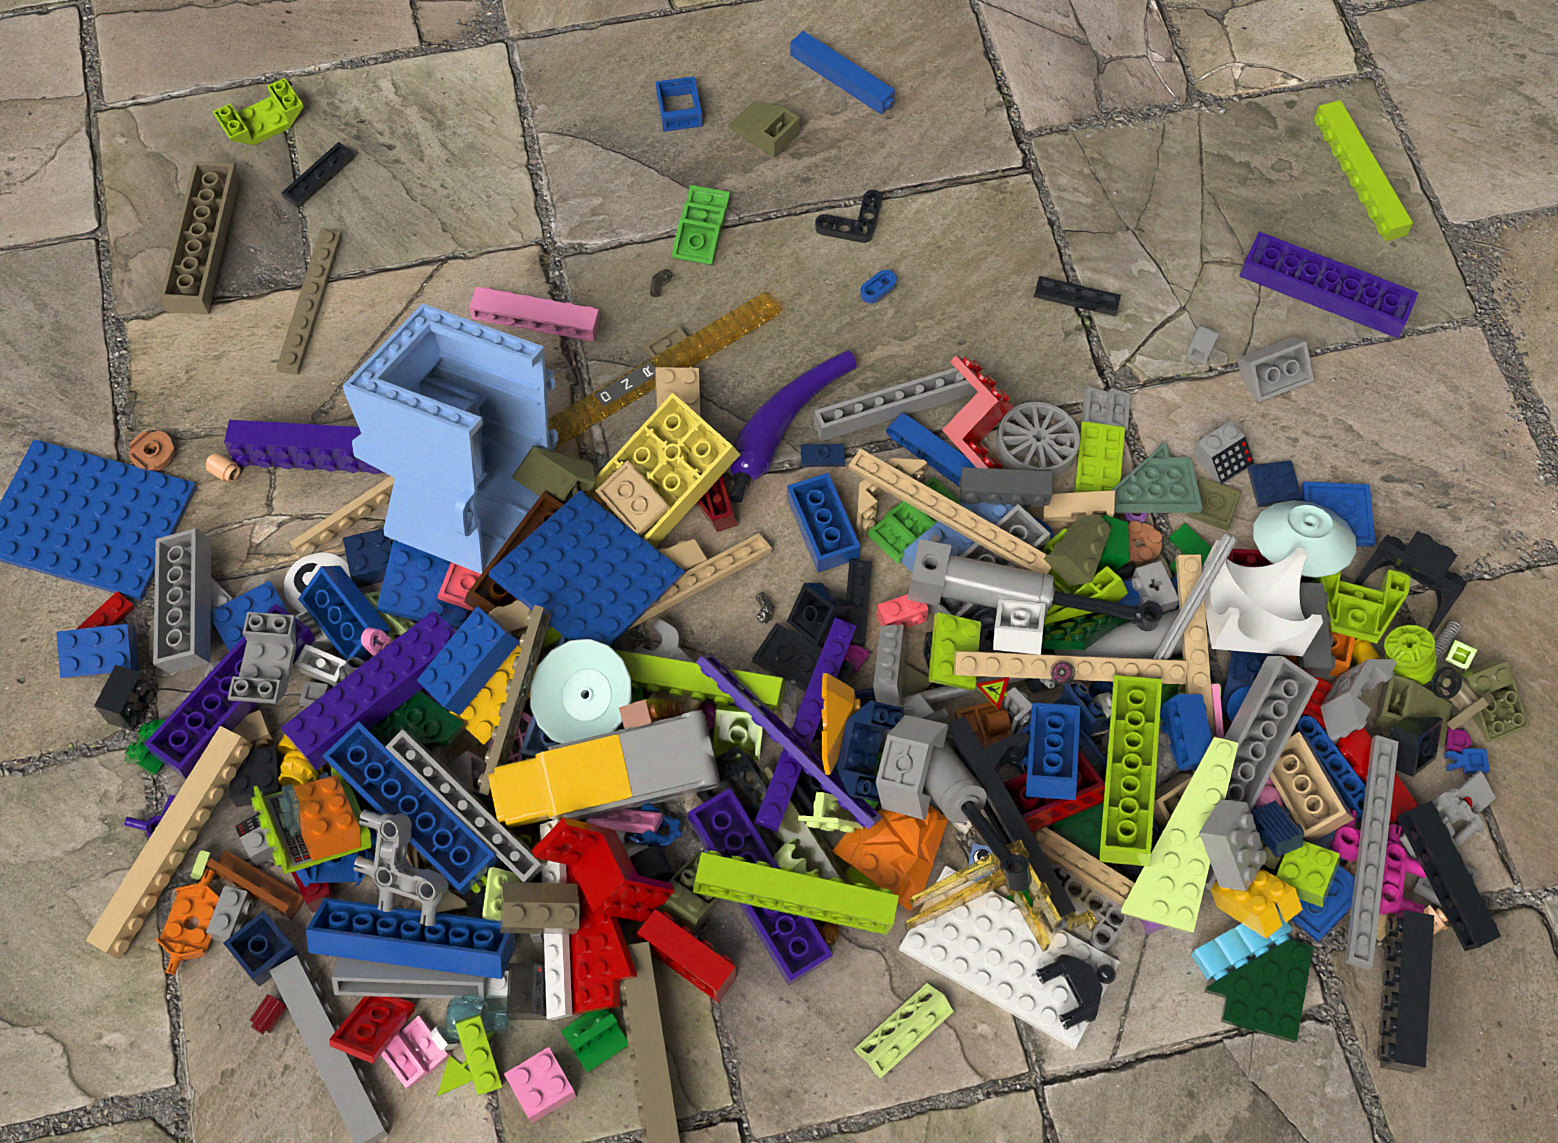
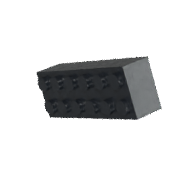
M1404 910L1391 918L1386 924L1385 933L1386 936H1389L1388 946L1386 945L1384 950V960L1387 961V970H1384L1382 976V984L1385 985V995L1381 998V1010H1384V1016L1379 1024L1382 1045L1378 1047L1377 1059L1381 1061L1380 1068L1406 1073L1426 1068L1434 915Z

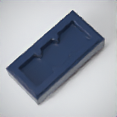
M801 444V467H845L844 444Z

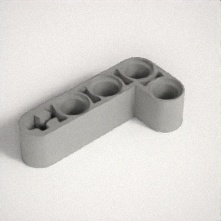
M1057 863L1050 864L1060 883L1066 882L1064 890L1075 909L1097 924L1089 939L1090 946L1103 953L1107 952L1128 920L1127 915L1120 914L1122 906ZM1068 888H1076L1080 895H1072ZM1089 902H1097L1100 909H1092ZM1115 915L1119 917L1121 923H1113L1110 920V916ZM1096 935H1104L1108 943L1099 942Z

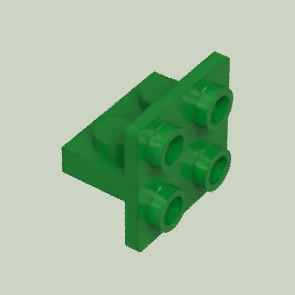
M164 719L145 722L138 731L140 736L125 751L127 756L124 761L126 763H134L148 773L156 775L163 762L154 757L144 743L165 722Z
M607 1009L588 1012L561 1031L587 1073L629 1046L628 1040L620 1030L617 1020Z

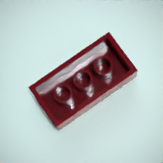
M1081 750L1078 751L1076 800L1026 797L1027 773L1003 782L1031 832H1035L1104 802L1105 783Z

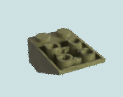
M753 101L728 127L775 158L800 133V117L785 107Z
M532 446L512 476L514 480L537 495L541 496L543 492H546L563 505L580 490L588 495L596 483L592 463Z
M1490 660L1460 672L1463 679L1479 697L1487 691H1490L1495 697L1488 706L1472 716L1487 742H1492L1529 726L1508 661Z
M1393 674L1382 686L1374 725L1391 730L1395 723H1398L1405 717L1443 718L1438 745L1443 747L1448 729L1446 723L1450 719L1453 704L1437 697L1432 691L1417 682Z
M697 852L668 881L672 883L675 892L657 909L660 913L665 911L674 918L675 924L679 927H682V925L688 927L694 934L722 900L716 897L693 893L701 856L700 852Z

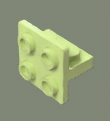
M816 792L814 816H798V821L806 822V827L820 828V830L834 831L835 829L854 833V829H863V826L859 823L849 821L850 811L842 808L838 804V799L828 793Z
M495 867L489 868L483 919L501 921L502 882H526H523L513 872Z

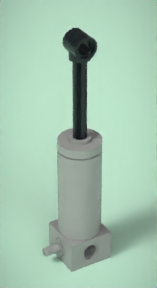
M938 535L931 536V541L919 539L907 600L939 606L941 597L992 608L998 607L999 599L1046 603L1045 617L1048 608H1051V605L1054 604L1133 620V624H1136L1143 631H1153L1156 629L1163 615L1162 607L1154 601H1147L1143 604L1137 603L1136 607L1059 592L1055 591V586H1053L1054 576L1051 574L950 555L951 545L940 543ZM1145 614L1151 615L1154 619L1147 618Z
M920 693L901 702V708H904L902 718L904 715L938 722L949 715L945 708L934 713ZM885 728L882 734L884 744L886 743L888 733L891 731ZM946 739L943 748L933 746L924 788L948 820L953 823L969 821L1001 863L1000 869L1005 875L1007 887L1013 891L1026 890L1032 882L1028 859L1022 855L1012 854L981 813L987 798L985 790Z

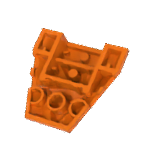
M929 805L926 820L881 809L877 813L883 818L877 825L870 829L867 827L854 829V833L847 832L832 852L880 888L893 891L894 895H899L898 903L910 912L925 891L948 821L943 814L931 805Z

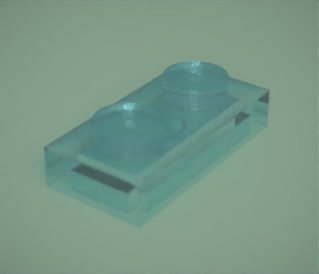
M292 784L283 786L282 797L279 798L280 808L283 812L280 814V820L283 828H288L292 837L301 834L299 801Z

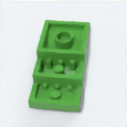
M690 185L682 217L679 219L671 258L712 265L726 217L730 192Z
M934 476L923 483L955 503H961ZM902 500L898 506L886 513L882 521L869 529L867 535L899 564L902 562L903 551L938 521Z

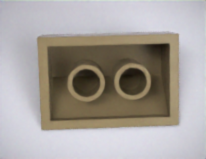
M502 882L500 933L576 934L579 930L577 884Z

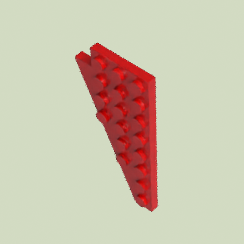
M566 865L567 884H577L579 897V930L576 934H569L572 1015L619 1007V981L637 977V971L617 917L592 912L571 866Z

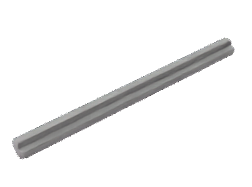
M1225 533L1153 659H1170L1237 542L1234 536Z

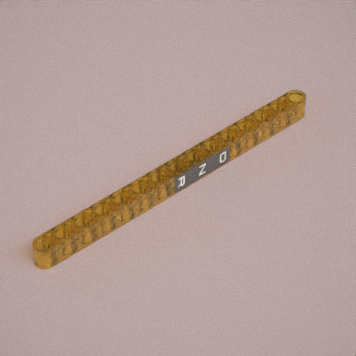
M764 292L548 419V430L555 429L558 433V441L555 448L656 389V367L691 368L774 319L780 313L781 307L768 292Z

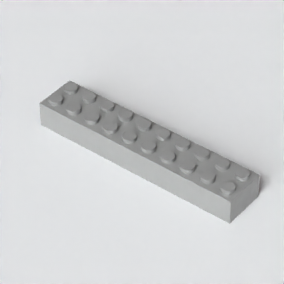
M1267 656L1224 737L1225 740L1238 743L1225 800L1246 802L1250 812L1319 682L1283 656ZM1211 863L1204 887L1206 890H1211L1216 880Z

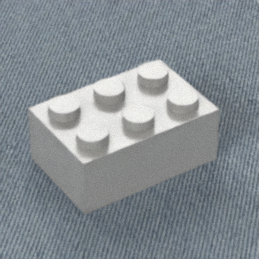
M1220 799L1199 834L1219 887L1247 891L1250 884L1255 880L1259 869L1266 861V852L1263 849L1260 835L1257 832L1248 804L1246 802Z

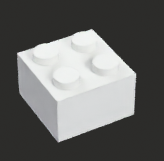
M999 599L993 650L1041 655L1046 603Z

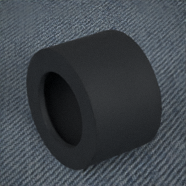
M660 846L646 848L629 857L638 876L668 882L674 876V871Z

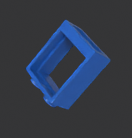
M694 76L655 81L663 132L702 127V111ZM691 94L694 108L665 112L664 97Z

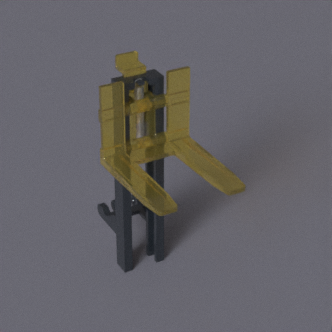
M964 716L948 723V732L951 738H945L987 794L986 803L981 810L983 815L1012 854L1022 855L1028 859L1032 882L1026 890L1033 901V905L1030 907L1022 891H1013L1007 887L1005 875L1000 869L1001 863L991 853L912 896L910 904L912 907H915L993 871L991 875L906 920L904 925L906 931L1002 886H1006L1042 952L1048 950L1051 942L1039 923L1040 917L1044 920L1051 934L1067 926L1069 930H1072L1084 923L1089 931H1092L1097 924V920L1091 909L1075 916L1076 909L998 775L1003 765L1010 764L1014 766L1018 762L1023 761L1027 745L1030 741L1029 735L1025 732H1019V734L1016 733L982 748Z

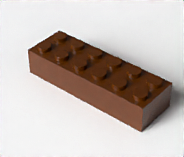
M546 492L542 493L467 592L464 603L473 609L478 606L489 613L498 606L504 607L518 600L490 578L489 571L563 506L562 503Z

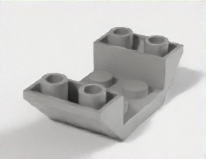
M247 612L243 635L247 640L240 675L239 677H232L228 700L277 704L287 692L296 650L295 616Z
M1367 659L1337 677L1320 707L1327 734L1331 741L1340 737L1345 738L1351 731L1355 729L1360 730L1368 722L1366 718L1371 709L1358 698L1363 691L1367 689L1370 691L1382 681L1385 683L1393 676V669L1397 663L1394 659Z
M904 715L888 733L876 779L882 809L926 820L931 796L922 794L933 746L943 748L948 724Z

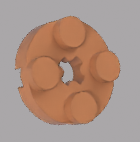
M162 431L142 432L131 441L129 457L134 466L158 472L168 466L176 456L174 444L171 438ZM151 448L154 450L155 448H157L156 452L153 454H149L148 449Z
M1130 522L1128 525L1130 558L1127 563L1142 566L1143 563L1154 562L1162 548L1161 533L1146 523ZM1135 540H1137V541L1140 540V541L1143 542V544H1144L1145 546H1142V545H1141V546L1138 548V547H1136V542H1134V541H1135Z

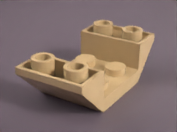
M892 458L886 462L918 482L924 483L927 467L925 460ZM866 479L859 483L856 533L858 535L863 531H868L875 525L877 502L885 493L889 494V492Z

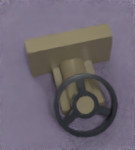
M1449 666L1440 668L1432 678L1431 687L1433 693L1439 698L1450 699L1460 710L1446 723L1452 731L1488 706L1495 698L1490 691L1479 697L1463 679L1460 672ZM1446 670H1452L1449 676H1445L1441 682H1437L1441 673ZM1436 686L1442 687L1441 690L1446 694V696H1441L1438 693Z

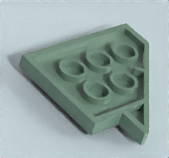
M1163 443L1111 490H1115L1114 513H1201L1202 502L1191 457H1169L1167 443Z

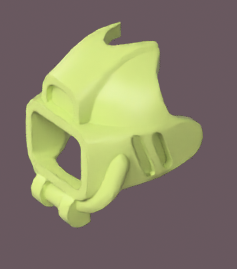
M792 838L774 854L773 858L779 868L789 867L794 869L795 873L805 875V872H808L806 870V859H793L791 857L797 842L795 838ZM814 869L813 871H811V873L818 874L819 871L818 869Z

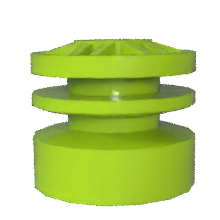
M1405 625L1397 627L1385 638L1384 650L1386 659H1394L1397 662L1393 669L1394 675L1424 685L1432 680L1437 671L1435 640L1427 629L1417 625Z

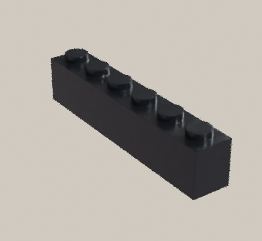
M1432 800L1397 815L1396 817L1464 951L1480 948L1501 937L1495 921L1486 908L1485 901L1480 896L1474 880L1467 871L1462 857L1457 851L1450 833L1445 828Z

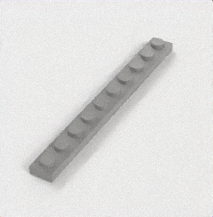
M1375 735L1371 742L1345 963L1368 970L1373 967L1399 743L1398 741Z

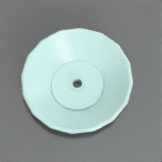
M1295 500L1275 503L1263 510L1253 524V539L1261 554L1272 564L1289 557L1297 547L1306 548L1308 556L1304 562L1301 576L1316 578L1336 574L1350 565L1357 552L1356 537L1348 523L1332 510L1315 503Z
M592 639L570 640L552 649L537 666L530 685V707L537 725L551 740L561 744L614 732L622 723L619 707L631 703V677L624 660L609 645ZM589 691V697L585 699L584 694Z

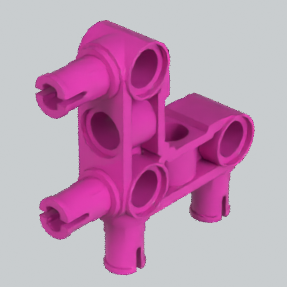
M1352 810L1351 814L1354 820L1335 830L1334 838L1330 842V849L1339 853L1341 858L1354 862L1357 861L1361 831L1355 829L1357 812ZM1389 825L1379 914H1398L1404 910L1424 913L1423 904H1418L1404 898L1403 888L1405 872L1417 875L1423 879L1426 877V874L1419 861L1410 858L1403 849L1399 838L1403 833L1402 827L1399 826L1396 832L1397 825Z

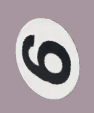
M314 553L299 559L289 569L284 580V594L288 603L299 612L305 611L306 609L298 598L321 566H341L350 577L346 561L331 553Z

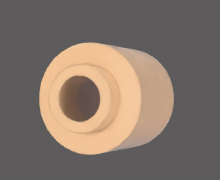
M220 453L212 454L206 460V470L224 482H234L240 474V467L237 466V463Z

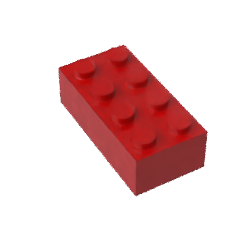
M655 909L637 932L639 943L649 942L651 955L717 1003L721 1001L736 980V967L731 958L725 954H722V956L718 955L713 951L714 947L705 940L700 942L693 937L694 933L684 925L679 927L674 923V918L665 911L660 913Z

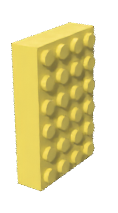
M672 393L596 475V483L588 493V496L619 519L595 490L628 460L671 507L640 536L653 547H656L741 454Z

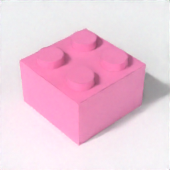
M549 1047L504 1073L531 1124L576 1098L573 1088Z

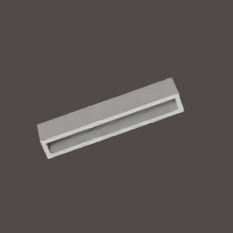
M338 957L332 975L334 995L484 1000L487 977Z

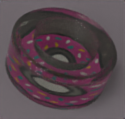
M1057 661L1050 668V677L1055 683L1065 685L1073 681L1075 669L1069 662Z

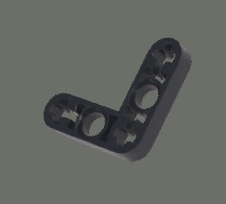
M877 190L865 192L858 220L828 214L819 215L815 220L816 232L824 236L860 243L870 242L874 236L881 208V193ZM874 198L873 206H870V201ZM866 213H871L872 215H874V217L872 219H866L863 217V215ZM845 225L850 230L843 232L839 230V227ZM864 226L867 227L866 234H862Z

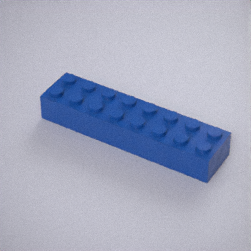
M359 721L323 755L327 763L380 815L403 813L410 818L412 827L409 843L440 874L444 875L447 881L462 895L498 861L497 856Z
M330 898L323 899L306 929L309 953L497 979L503 978L516 947L515 933H500V921L437 913L436 924L426 926L425 923H420L422 912L420 910L394 907L393 911L384 912L378 910V905Z

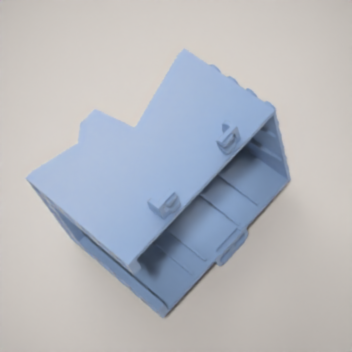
M422 303L343 384L345 396L361 431V434L352 441L354 456L395 479L384 525V536L480 574L483 573L540 497L512 478L513 474L532 446L548 451H553L557 446L558 433L555 429L548 430L547 411L548 390L553 391L556 387L554 371L545 368L544 346Z

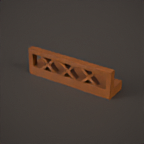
M227 850L224 851L217 862L210 858L206 863L216 875L237 888L247 891L252 897L290 920L294 918L305 902L300 894Z

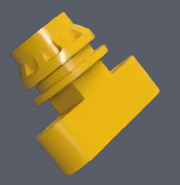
M284 734L277 746L279 752L285 755L280 768L281 774L278 778L280 785L284 789L288 790L294 786L319 780V775L324 773L323 768L331 770L330 765L326 763L316 771L290 742L286 734Z

